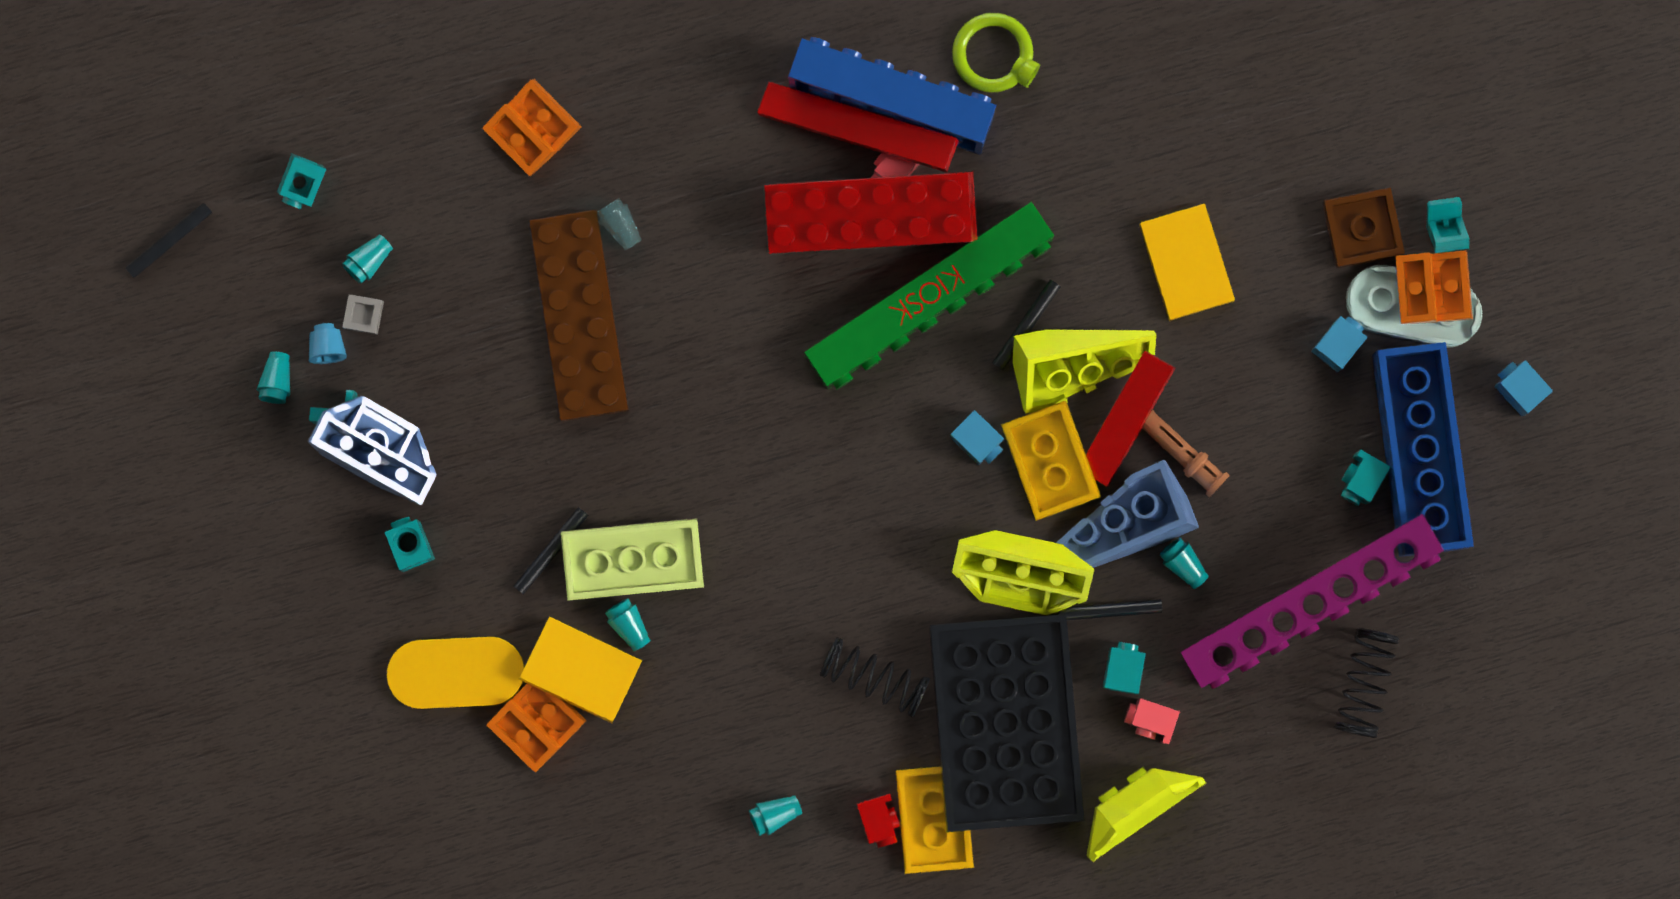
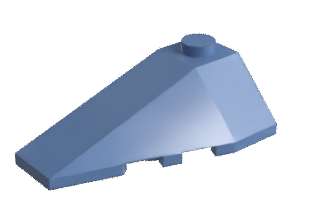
M1165 460L1133 473L1124 481L1125 484L1113 495H1108L1093 513L1086 519L1083 518L1056 543L1063 544L1094 568L1170 541L1199 528L1188 497Z

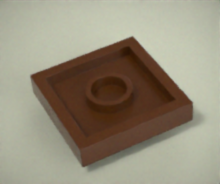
M1391 187L1323 201L1336 268L1405 254Z

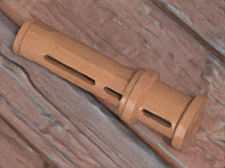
M1152 409L1142 429L1185 468L1183 470L1184 475L1187 478L1192 477L1206 490V495L1210 498L1230 475L1227 472L1222 473L1208 460L1209 455L1206 452L1203 453L1201 451L1198 453Z

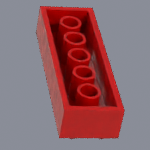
M973 171L764 185L769 254L972 242L977 240Z

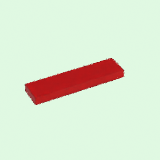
M1148 351L1143 352L1086 454L1094 479L1106 487L1110 486L1176 367Z

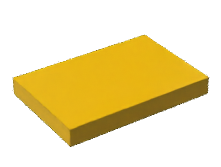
M1205 203L1139 224L1169 321L1235 301Z
M1066 401L1001 424L1036 521L1101 497Z
M549 617L519 680L605 721L613 723L642 660Z
M941 766L896 770L905 874L974 868L970 830L946 832Z

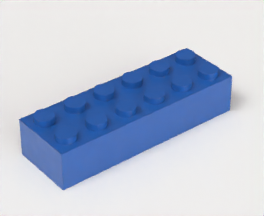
M811 37L810 41L801 39L788 76L789 88L956 137L959 141L957 147L981 155L996 109V105L991 103L992 99L976 92H972L971 96L958 92L959 87L944 81H940L939 85L928 82L925 75L916 71L908 70L907 74L893 70L894 65L884 60L875 59L873 63L861 59L862 54L852 49L843 48L841 52L829 48L830 43L820 38Z
M1446 342L1377 350L1372 354L1386 464L1390 466L1388 479L1395 529L1423 514L1442 545L1443 552L1474 547ZM1400 543L1397 545L1399 557L1415 555L1414 548L1410 544Z

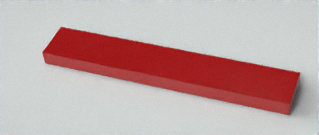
M768 82L757 112L760 116L946 173L959 142L953 136L773 82Z

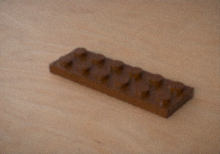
M597 210L529 220L560 420L569 421L629 411Z

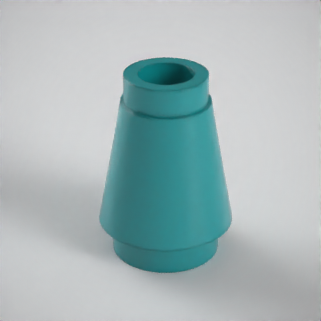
M379 234L346 255L347 260L342 266L359 284L365 280L370 281L389 255V252L393 250V247Z
M283 352L269 353V358L256 389L259 392L258 398L261 401L272 404L286 403V397L290 396V355Z
M1180 537L1172 541L1160 553L1161 558L1164 560L1162 564L1193 589L1199 587L1209 577L1190 543L1184 542Z
M628 598L605 612L609 619L607 623L633 651L642 648L651 641L636 604H631Z
M795 795L757 803L755 808L748 811L753 827L759 836L765 833L769 836L795 819L796 816L802 814L800 804Z

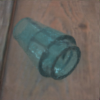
M620 198L597 212L601 219L598 222L622 245L624 250L629 249L642 240L627 203L623 204Z

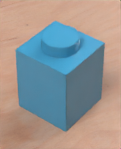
M1340 316L1311 352L1338 373L1367 339V336L1362 333L1364 328L1351 317H1347L1345 320Z
M1526 360L1518 365L1511 362L1498 374L1501 380L1494 386L1521 417L1528 414L1553 391Z
M975 410L950 434V438L978 465L984 460L990 464L1003 451L999 445L1004 438Z

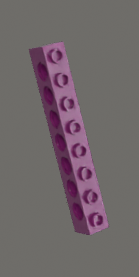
M1421 514L1189 646L1181 654L1200 687L1203 688L1209 684L1213 690L1230 680L1227 675L1229 672L1239 667L1243 673L1259 664L1260 662L1257 657L1269 650L1273 656L1289 647L1290 645L1287 640L1299 633L1303 639L1319 630L1320 628L1317 623L1329 616L1333 622L1349 613L1350 610L1347 606L1359 599L1362 604H1365L1379 596L1378 588L1390 582L1391 586L1394 587L1409 579L1408 571L1420 565L1424 570L1439 562L1441 559L1438 554L1443 552L1444 549L1425 516ZM1408 543L1414 548L1415 555L1411 561L1401 562L1395 557L1394 550L1398 544ZM1377 560L1382 563L1384 574L1381 578L1370 579L1366 576L1364 566L1368 561ZM1345 577L1352 581L1354 590L1351 595L1340 596L1336 593L1334 583L1338 578ZM1309 595L1319 596L1324 604L1322 611L1315 614L1308 612L1304 606L1305 598ZM1279 612L1289 613L1293 618L1292 628L1285 631L1278 629L1274 623L1275 615ZM1249 629L1260 631L1263 635L1262 645L1259 647L1247 645L1244 639L1245 632ZM1226 646L1233 652L1231 663L1221 664L1216 660L1215 650L1217 647Z

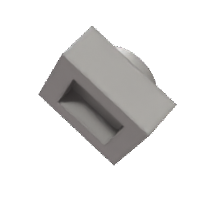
M349 294L342 328L378 335L384 301Z

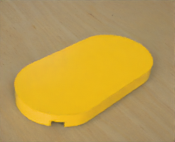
M497 637L415 640L404 644L393 654L387 668V681L393 695L401 703L412 708L493 706L505 703L517 693L523 684V681L519 680L525 665L517 649L506 640Z

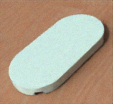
M1374 265L1361 271L1351 281L1346 294V305L1349 315L1364 330L1423 344L1446 342L1447 348L1459 346L1468 341L1477 332L1482 320V306L1470 288L1473 319L1401 324L1397 269L1389 265Z

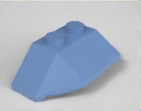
M359 396L323 411L308 440V443L323 457L369 483L418 505H422L437 475L433 465H431L419 428L364 396Z

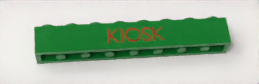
M1030 202L977 237V240L968 243L805 351V357L826 389L834 385L836 390L854 379L851 374L859 368L863 367L867 371L882 360L879 355L889 348L895 352L908 344L910 340L907 336L919 329L921 333H924L938 323L936 317L945 311H948L951 315L967 304L964 299L972 293L976 292L980 296L995 285L993 279L1002 273L1008 277L1023 267L1021 261L1032 254L1034 258H1037L1051 248L1049 242L1053 240L1054 234L1034 204Z

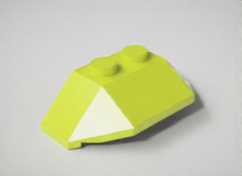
M994 530L959 540L952 573L957 578H960L963 584L981 602L1048 616L1067 609L1076 603L1080 604L1087 601L1094 568L1063 544Z
M1141 767L1126 778L1129 784L1118 791L1114 786L1098 797L1101 804L1096 806L1094 810L1087 850L1089 860L1094 862L1206 784L1205 780L1198 776L1155 768L1146 771L1144 767Z

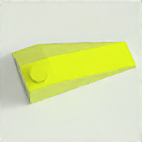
M1041 330L1015 335L1013 366L1025 414L1036 412L1062 401L1068 403V397L1082 390H1085L1087 394L1097 389L1095 384L1112 376L1119 379L1133 372L1144 351L1155 355V331Z

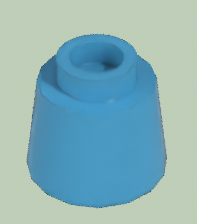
M332 323L315 325L314 331L309 334V362L313 364H330L346 359L347 354L340 330L335 329Z

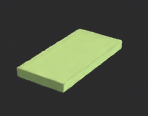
M697 518L561 531L567 601L704 587Z

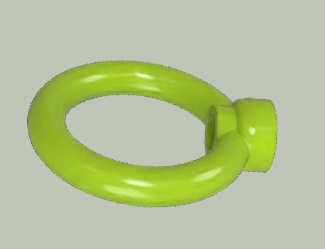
M985 13L972 18L960 29L953 44L952 56L957 73L969 86L983 92L1005 91L1018 83L1027 88L1040 68V64L1033 60V44L1026 28L1019 21L1005 14ZM989 26H998L1010 31L1017 39L1020 48V56L1013 65L1011 72L998 79H986L977 75L970 68L966 59V47L972 35L978 30Z

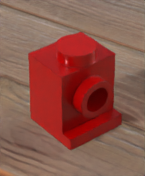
M890 793L857 804L869 844L876 842L878 848L898 842L894 828L900 827L895 808L887 809L885 803L892 801Z

